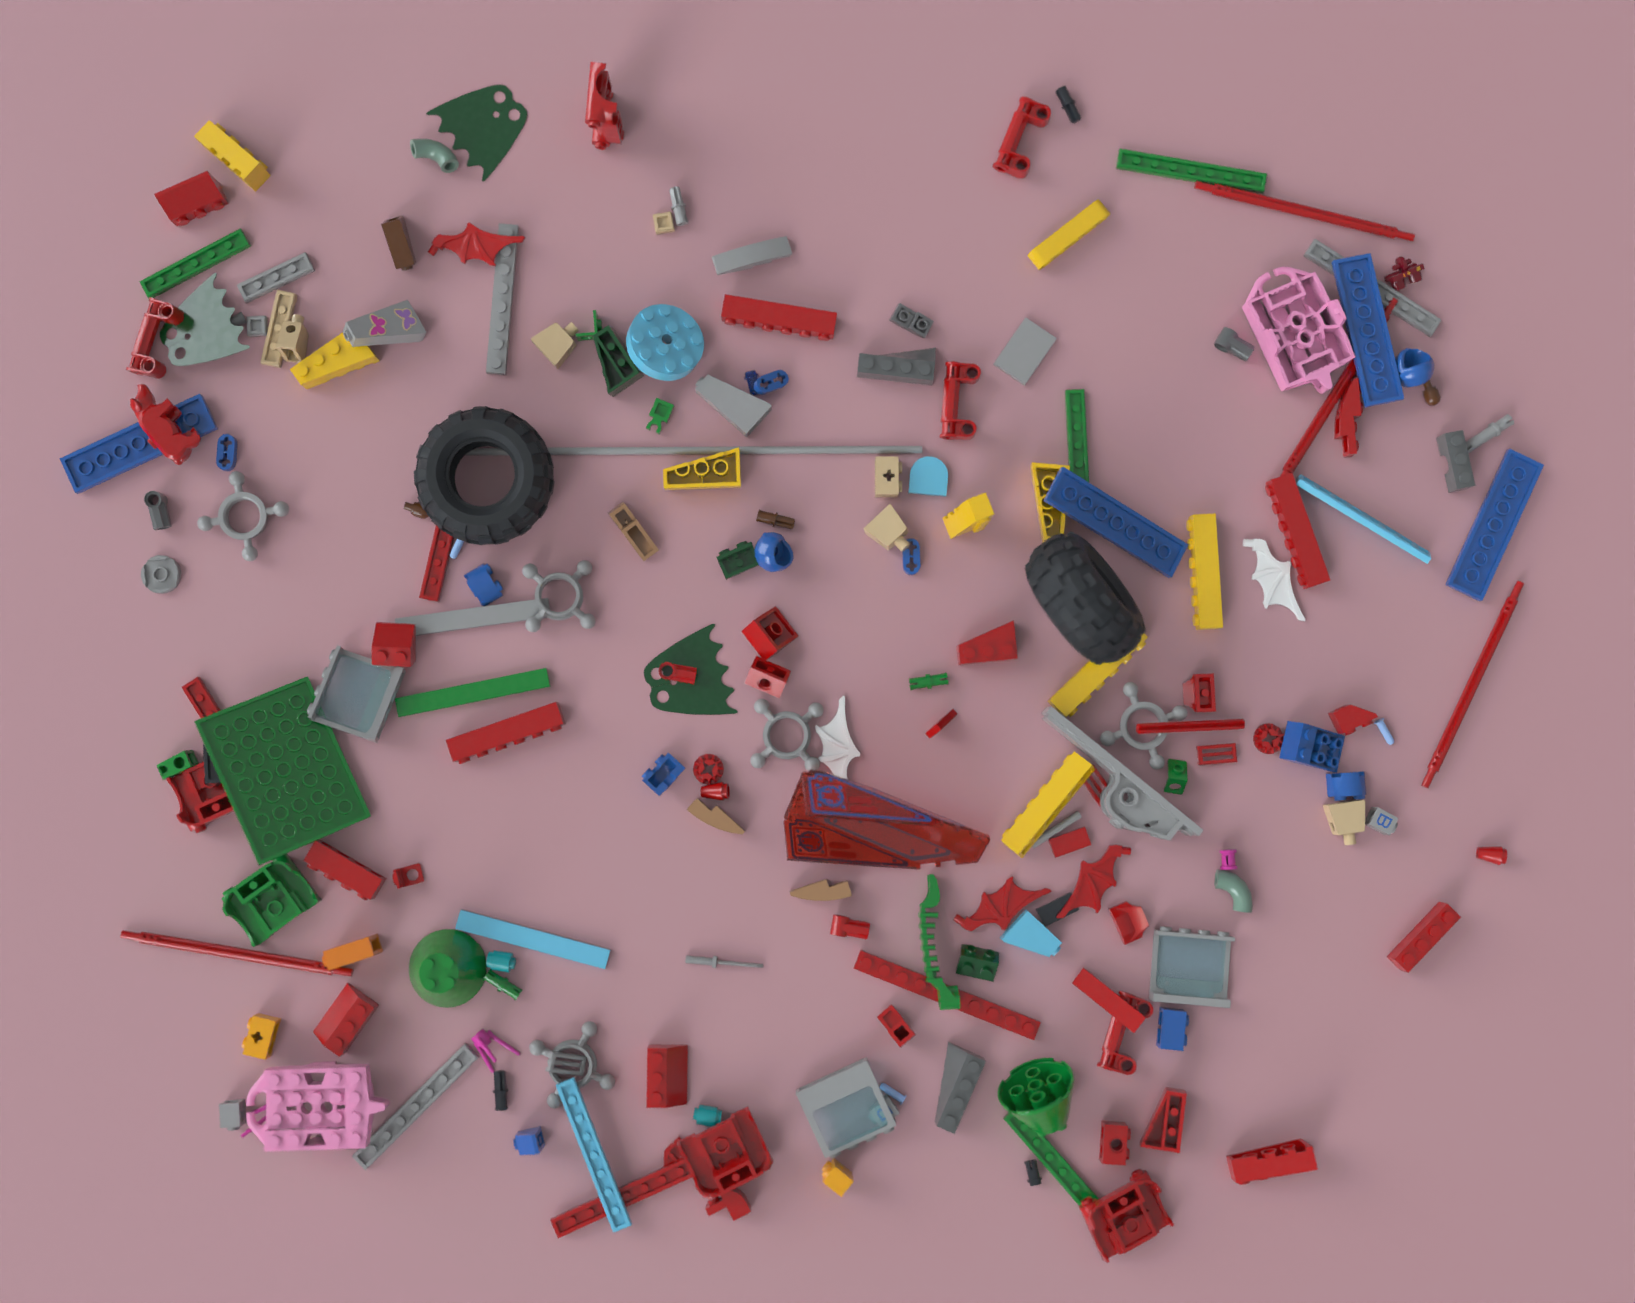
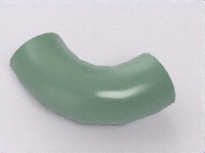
M431 139L410 140L411 153L414 159H432L438 163L441 170L445 173H451L458 168L459 162L456 156L442 143Z
M1217 869L1214 880L1215 889L1225 890L1232 896L1234 911L1252 913V894L1246 882L1234 873Z

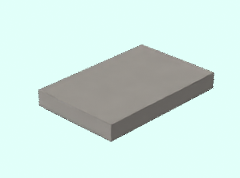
M1025 317L993 365L1025 386L1057 338Z

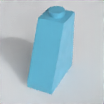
M1026 909L999 937L1005 943L1047 957L1056 955L1061 949L1060 945L1062 944L1057 937Z

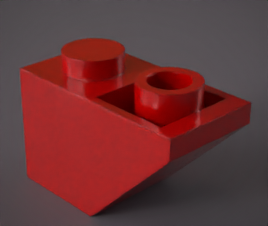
M1351 704L1344 705L1328 713L1337 734L1345 733V735L1354 733L1356 731L1355 728L1360 725L1366 727L1372 724V720L1378 717L1376 713Z

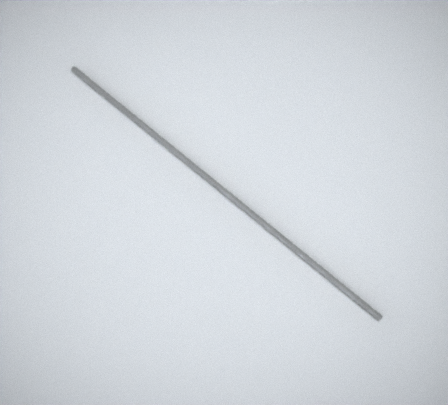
M922 446L739 447L740 454L922 453ZM738 447L547 448L551 455L717 454ZM476 448L466 455H508V453L499 448Z

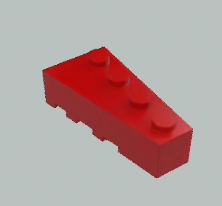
M1302 1138L1226 1156L1231 1179L1239 1185L1248 1184L1250 1181L1266 1180L1273 1177L1318 1170L1313 1146Z

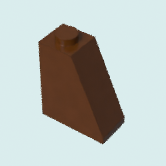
M404 216L385 220L381 226L395 268H401L402 271L412 269L416 259Z

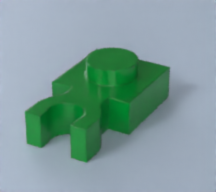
M656 398L649 414L653 419L647 424L646 429L650 431L653 425H657L656 434L660 435L662 431L661 424L662 422L668 423L674 405Z

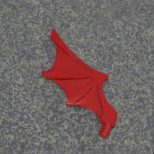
M467 223L466 229L460 234H438L431 242L432 246L428 253L434 256L438 249L443 251L444 248L455 252L464 264H467L469 259H479L490 266H497L494 261L498 252L509 244L522 243L525 240V236L492 234L477 228L472 223Z
M1116 844L1109 845L1104 855L1094 863L1081 861L1080 873L1075 889L1056 918H1064L1068 912L1082 906L1095 909L1096 913H1099L1104 892L1111 886L1116 887L1117 884L1113 874L1117 857L1121 858V854L1130 855L1131 848Z
M1012 876L1006 880V883L999 891L993 894L983 892L980 906L971 917L966 916L964 919L956 914L953 921L958 923L963 929L971 932L987 923H995L1001 927V930H1005L1012 918L1023 907L1052 891L1048 888L1037 891L1021 889L1013 882Z

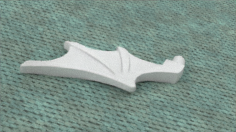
M1244 539L1243 546L1252 547V551H1256L1257 567L1254 574H1252V580L1256 579L1263 588L1264 608L1267 609L1268 605L1272 604L1283 605L1289 608L1298 620L1305 621L1306 619L1296 602L1292 590L1290 561H1277L1271 555L1265 540Z
M842 696L839 699L838 710L832 721L821 727L815 725V728L823 744V753L818 757L819 761L830 768L834 777L844 780L847 779L849 762L855 757H860V752L854 745L848 731L845 696ZM835 779L834 783L844 784L845 789L849 786L848 784ZM834 784V787H836V788H838V789H839V786H842V785H835V784Z

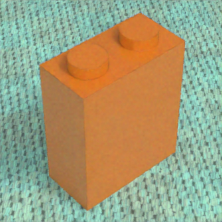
M378 933L323 951L322 961L324 966L329 971L382 953L383 949Z

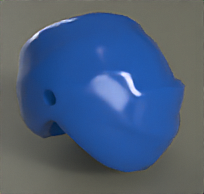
M1406 348L1395 357L1401 386L1406 388L1416 387L1425 384L1432 377L1434 361L1426 352L1419 349Z
M764 532L756 543L755 558L761 568L769 572L783 571L791 565L794 559L793 551L781 534Z

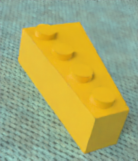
M208 120L194 137L256 192L271 176L266 171L268 167L260 159L257 161L253 157L254 154L246 147L243 149L239 146L240 142L231 135L229 137L226 135V130L219 123L214 124Z
M342 332L290 368V371L300 385L305 389H310L328 382L332 378L346 375L350 371L359 370L371 363L380 362L370 346L352 347L350 342L346 341Z
M734 448L663 469L664 489L741 488L740 448Z
M1031 463L1030 469L1042 543L1054 535L1064 534L1066 515L1043 500L1059 469L1065 467L1070 471V466Z
M985 492L967 499L954 509L955 513L953 511L949 512L942 519L950 539L972 530L974 533L984 530L991 521L994 512Z

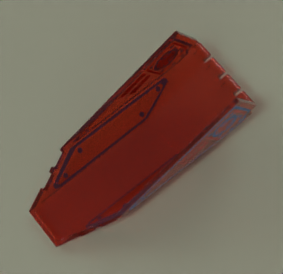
M809 770V772L801 773L784 814V819L786 820L783 821L787 861L919 870L921 869L920 864L935 863V867H941L940 862L954 860L956 865L978 863L990 842V836L873 787L818 770Z

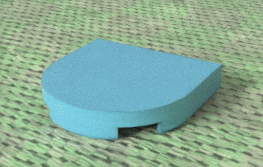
M930 456L917 460L910 471L908 493L946 497L948 471L945 464L938 458Z

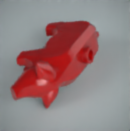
M137 385L138 393L135 399H130V406L138 419L140 427L149 437L147 441L154 449L158 448L175 464L182 465L190 457L192 448L199 445L201 440L200 434L194 427L191 431L182 434L180 427L175 423L182 412L168 398L156 405L155 397L147 385Z

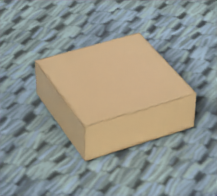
M671 211L653 214L656 235L675 232Z

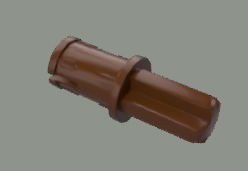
M759 510L756 522L773 525L772 527L779 526L793 529L795 519L778 515V512L774 514Z

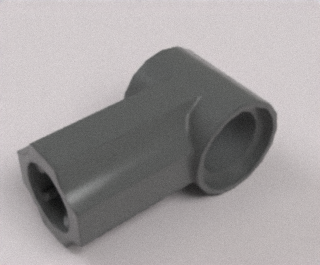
M1227 327L1222 329L1214 343V346L1220 351L1230 352L1245 362L1255 346L1239 338L1234 330Z
M156 491L147 492L144 496V502L148 506L153 529L163 530L172 527L167 509V497ZM158 496L159 502L154 505L153 498Z

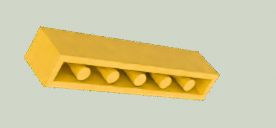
M1216 513L1193 514L1186 521L1187 531L1190 532V539L1187 542L1188 550H1191V557L1189 558V568L1192 569L1190 586L1193 588L1194 593L1191 596V604L1195 609L1192 622L1193 626H1196V630L1223 628Z
M1144 633L1137 647L1119 661L1113 663L1104 662L1101 665L1088 661L1047 702L1064 717L1073 716L1078 711L1076 707L1081 702L1085 704L1092 697L1090 693L1094 689L1098 691L1105 685L1104 680L1108 676L1113 677L1119 671L1117 667L1121 663L1125 665L1133 657L1131 654L1135 650L1139 651L1146 645L1145 640L1148 636Z
M1075 751L1067 755L1062 767L1053 772L1051 775L1052 779L1048 784H1044L1040 788L1038 796L1029 801L1024 813L1016 817L1015 824L1003 833L1001 839L1003 844L1020 858H1023L1095 771L1093 765Z

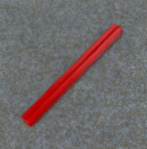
M1225 719L1136 724V733L1244 729L1245 720Z

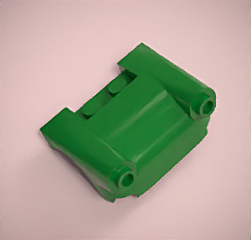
M288 854L273 859V862L264 865L235 887H231L222 893L224 895L222 897L223 913L239 923L246 932L253 947L259 946L273 936L275 932L322 901Z

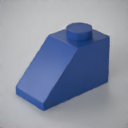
M541 1126L517 1132L513 1143L515 1150L519 1151V1155L540 1154L545 1146Z

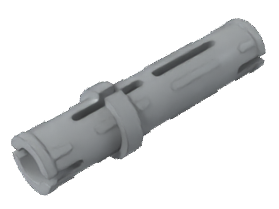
M1506 414L1503 418L1495 423H1490L1486 429L1466 441L1468 454L1494 436L1498 437L1503 430L1513 425L1514 420L1509 421L1512 417Z

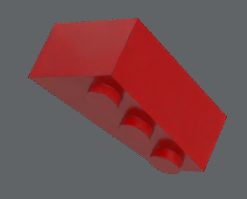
M1014 620L956 646L958 665L1018 659Z
M1165 1088L1139 1142L1140 1147L1180 1153L1187 1096L1186 1090Z

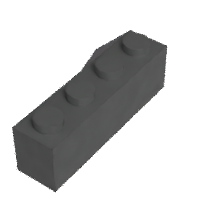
M936 348L883 355L859 353L857 377L932 385Z
M950 1042L947 1045L935 1124L937 1127L955 1134L986 1061L983 1057Z

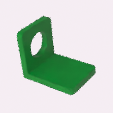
M593 310L594 332L577 333L576 338L578 341L594 340L593 335L602 330V321L598 319L596 310Z
M1168 759V779L1164 792L1182 795L1188 782L1187 762ZM1179 784L1181 787L1178 789H1172L1170 788V785Z

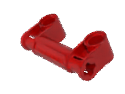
M1023 96L1019 99L1018 109L1013 114L1000 146L997 161L992 166L999 172L1020 179L1027 176L1030 168L1028 157L1016 153L1026 125L1029 123L1040 128L1045 127L1049 123L1051 115L1049 106ZM1044 114L1046 118L1042 119L1039 118L1037 115ZM1022 164L1026 168L1020 170L1017 168V165Z
M149 298L150 304L147 313H144L142 324L131 352L132 359L126 370L137 375L160 379L166 374V366L164 363L149 357L160 322L178 325L184 319V312L170 303Z
M948 361L945 362L947 370L943 387L942 434L939 435V438L946 440H971L976 433V424L971 420L958 419L960 384L977 383L980 378L981 369L976 364ZM973 370L977 373V376L970 378L967 372ZM965 426H970L973 432L965 434L962 429Z
M1119 990L1120 997L1138 1011L1141 1004H1147L1149 1007L1148 1011L1143 1015L1147 1018L1152 1016L1154 1009L1149 1001ZM1113 1016L1111 1017L1102 1046L1101 1060L1097 1063V1066L1106 1070L1131 1075L1136 1071V1062L1131 1056L1119 1052L1126 1026ZM1125 1060H1130L1132 1062L1131 1068L1123 1069L1122 1063Z

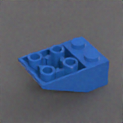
M1287 721L1279 758L1337 773L1345 736L1309 724Z

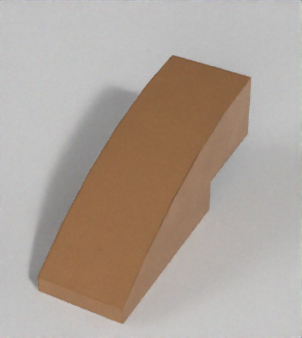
M624 502L608 512L643 561L659 551Z
M696 798L686 809L699 820L719 830L735 834H743L745 832L718 805L711 810L699 798Z
M824 879L790 891V895L793 897L813 901L838 900L852 896L847 880L828 886L827 880Z

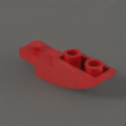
M1354 378L1350 381L1340 398L1336 411L1334 439H1342L1343 457H1352L1357 454L1359 449V443L1355 435L1357 432V422L1354 421V419L1362 416L1361 414L1363 413V403L1360 402L1361 389L1359 378Z

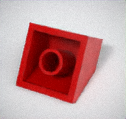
M776 606L754 619L741 631L761 658L765 660L777 654L799 636Z
M376 622L372 641V665L411 667L416 661V624Z

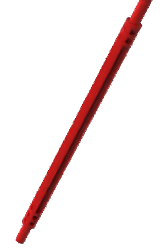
M1196 181L1194 185L1195 189L1211 192L1212 195L1379 236L1392 239L1396 237L1408 241H1413L1415 238V234L1400 231L1396 227L1216 183L1212 185Z
M1392 298L1389 301V305L1384 309L1386 322L1389 321V315L1398 303L1396 298ZM1354 359L1346 366L1284 465L1280 476L1294 473L1356 373Z
M1521 581L1516 582L1510 597L1506 598L1495 625L1427 767L1428 772L1421 786L1427 789L1436 772L1440 770L1518 603L1517 599L1524 586V583Z
M122 930L120 938L139 941L141 944L327 975L338 974L350 977L353 975V969L338 967L328 971V968L321 961L148 932L136 933Z

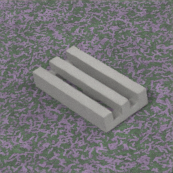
M549 1052L551 1057L547 1061L549 1066L546 1067L545 1071L583 1076L586 1056ZM556 1057L581 1060V1063L555 1059ZM554 1064L580 1068L579 1071L554 1068Z

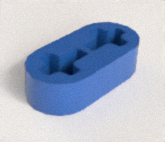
M776 370L755 380L753 387L756 393L765 395L783 388L788 383L789 378L785 371ZM777 377H778V378H782V381H781V382H780V381L774 382L773 380L776 379ZM768 382V384H769V385H767L765 388H764V387H760V384H761V383H762V384H765V383Z
M223 434L217 442L216 464L224 471L233 470L237 461L238 442L236 438L229 434ZM229 439V441H231L232 444L228 445L227 449V446L224 445V442H227ZM227 454V459L230 460V464L228 463L225 467V465L222 464V461H226Z
M910 538L907 541L912 542V545L916 546V548L913 549V555H910L909 549L902 552L903 570L908 575H915L920 569V545L917 540ZM910 558H913V564L917 565L913 571L906 567L910 563Z

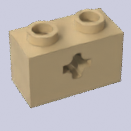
M899 456L875 457V497H898L899 492H902V481H899V473H902V462H899ZM887 473H890L891 481H887L885 477Z

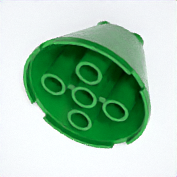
M442 929L424 937L414 948L409 961V977L414 990L423 1000L438 1007H456L471 1000L484 984L483 979L487 974L486 957L480 944L470 937L469 934L456 929Z
M1039 1058L1025 1062L1011 1070L1010 1076L1005 1081H1001L998 1088L999 1102L1005 1110L1035 1131L1040 1137L1057 1131H1063L1067 1128L1074 1087L1073 1071L1066 1062L1061 1061L1060 1063L1054 1061L1053 1058Z

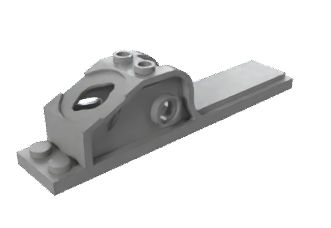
M1052 706L1046 707L1041 714L1044 717L1042 719L1109 773L1107 786L1104 787L1100 794V808L1110 819L1109 823L1121 830L1123 828L1140 833H1149L1152 837L1164 840H1171L1178 830L1186 836H1199L1203 832L1202 828ZM1125 792L1128 795V799L1126 801H1124L1123 795Z

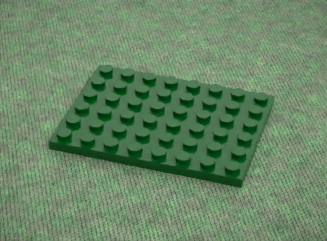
M308 676L194 721L258 865H262L371 817L331 727L308 718V707L310 703H314L316 698ZM321 707L318 712V715L326 718V715Z

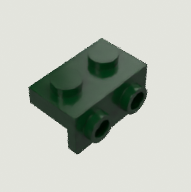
M747 541L738 543L736 545L737 548L731 551L728 548L719 552V556L716 558L726 580L759 566L755 558V549L752 542L747 543Z
M962 944L956 974L994 982L999 965V952Z

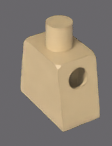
M293 314L291 321H283L276 348L287 362L299 363L306 357L309 333L303 325L304 317L298 314Z
M556 322L533 336L531 341L559 369L575 349L576 343L571 337L579 330L572 322L564 329Z
M891 504L863 528L867 536L888 551L896 545L903 552L910 545L904 538L908 534V529Z
M1352 800L1323 805L1332 834L1343 835L1345 845L1357 844L1355 833L1365 831V800Z

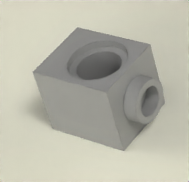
M245 1099L226 1100L219 1104L220 1128H227L228 1131L240 1129V1126L246 1123Z

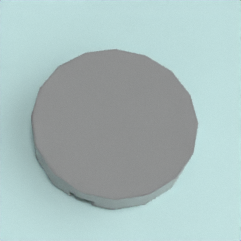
M157 555L151 557L141 569L142 582L145 587L154 593L165 594L171 592L181 581L180 566L174 559L168 556Z

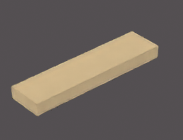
M281 290L276 292L260 362L263 365L281 368L283 357L276 348L283 321L292 320L297 300L296 293Z

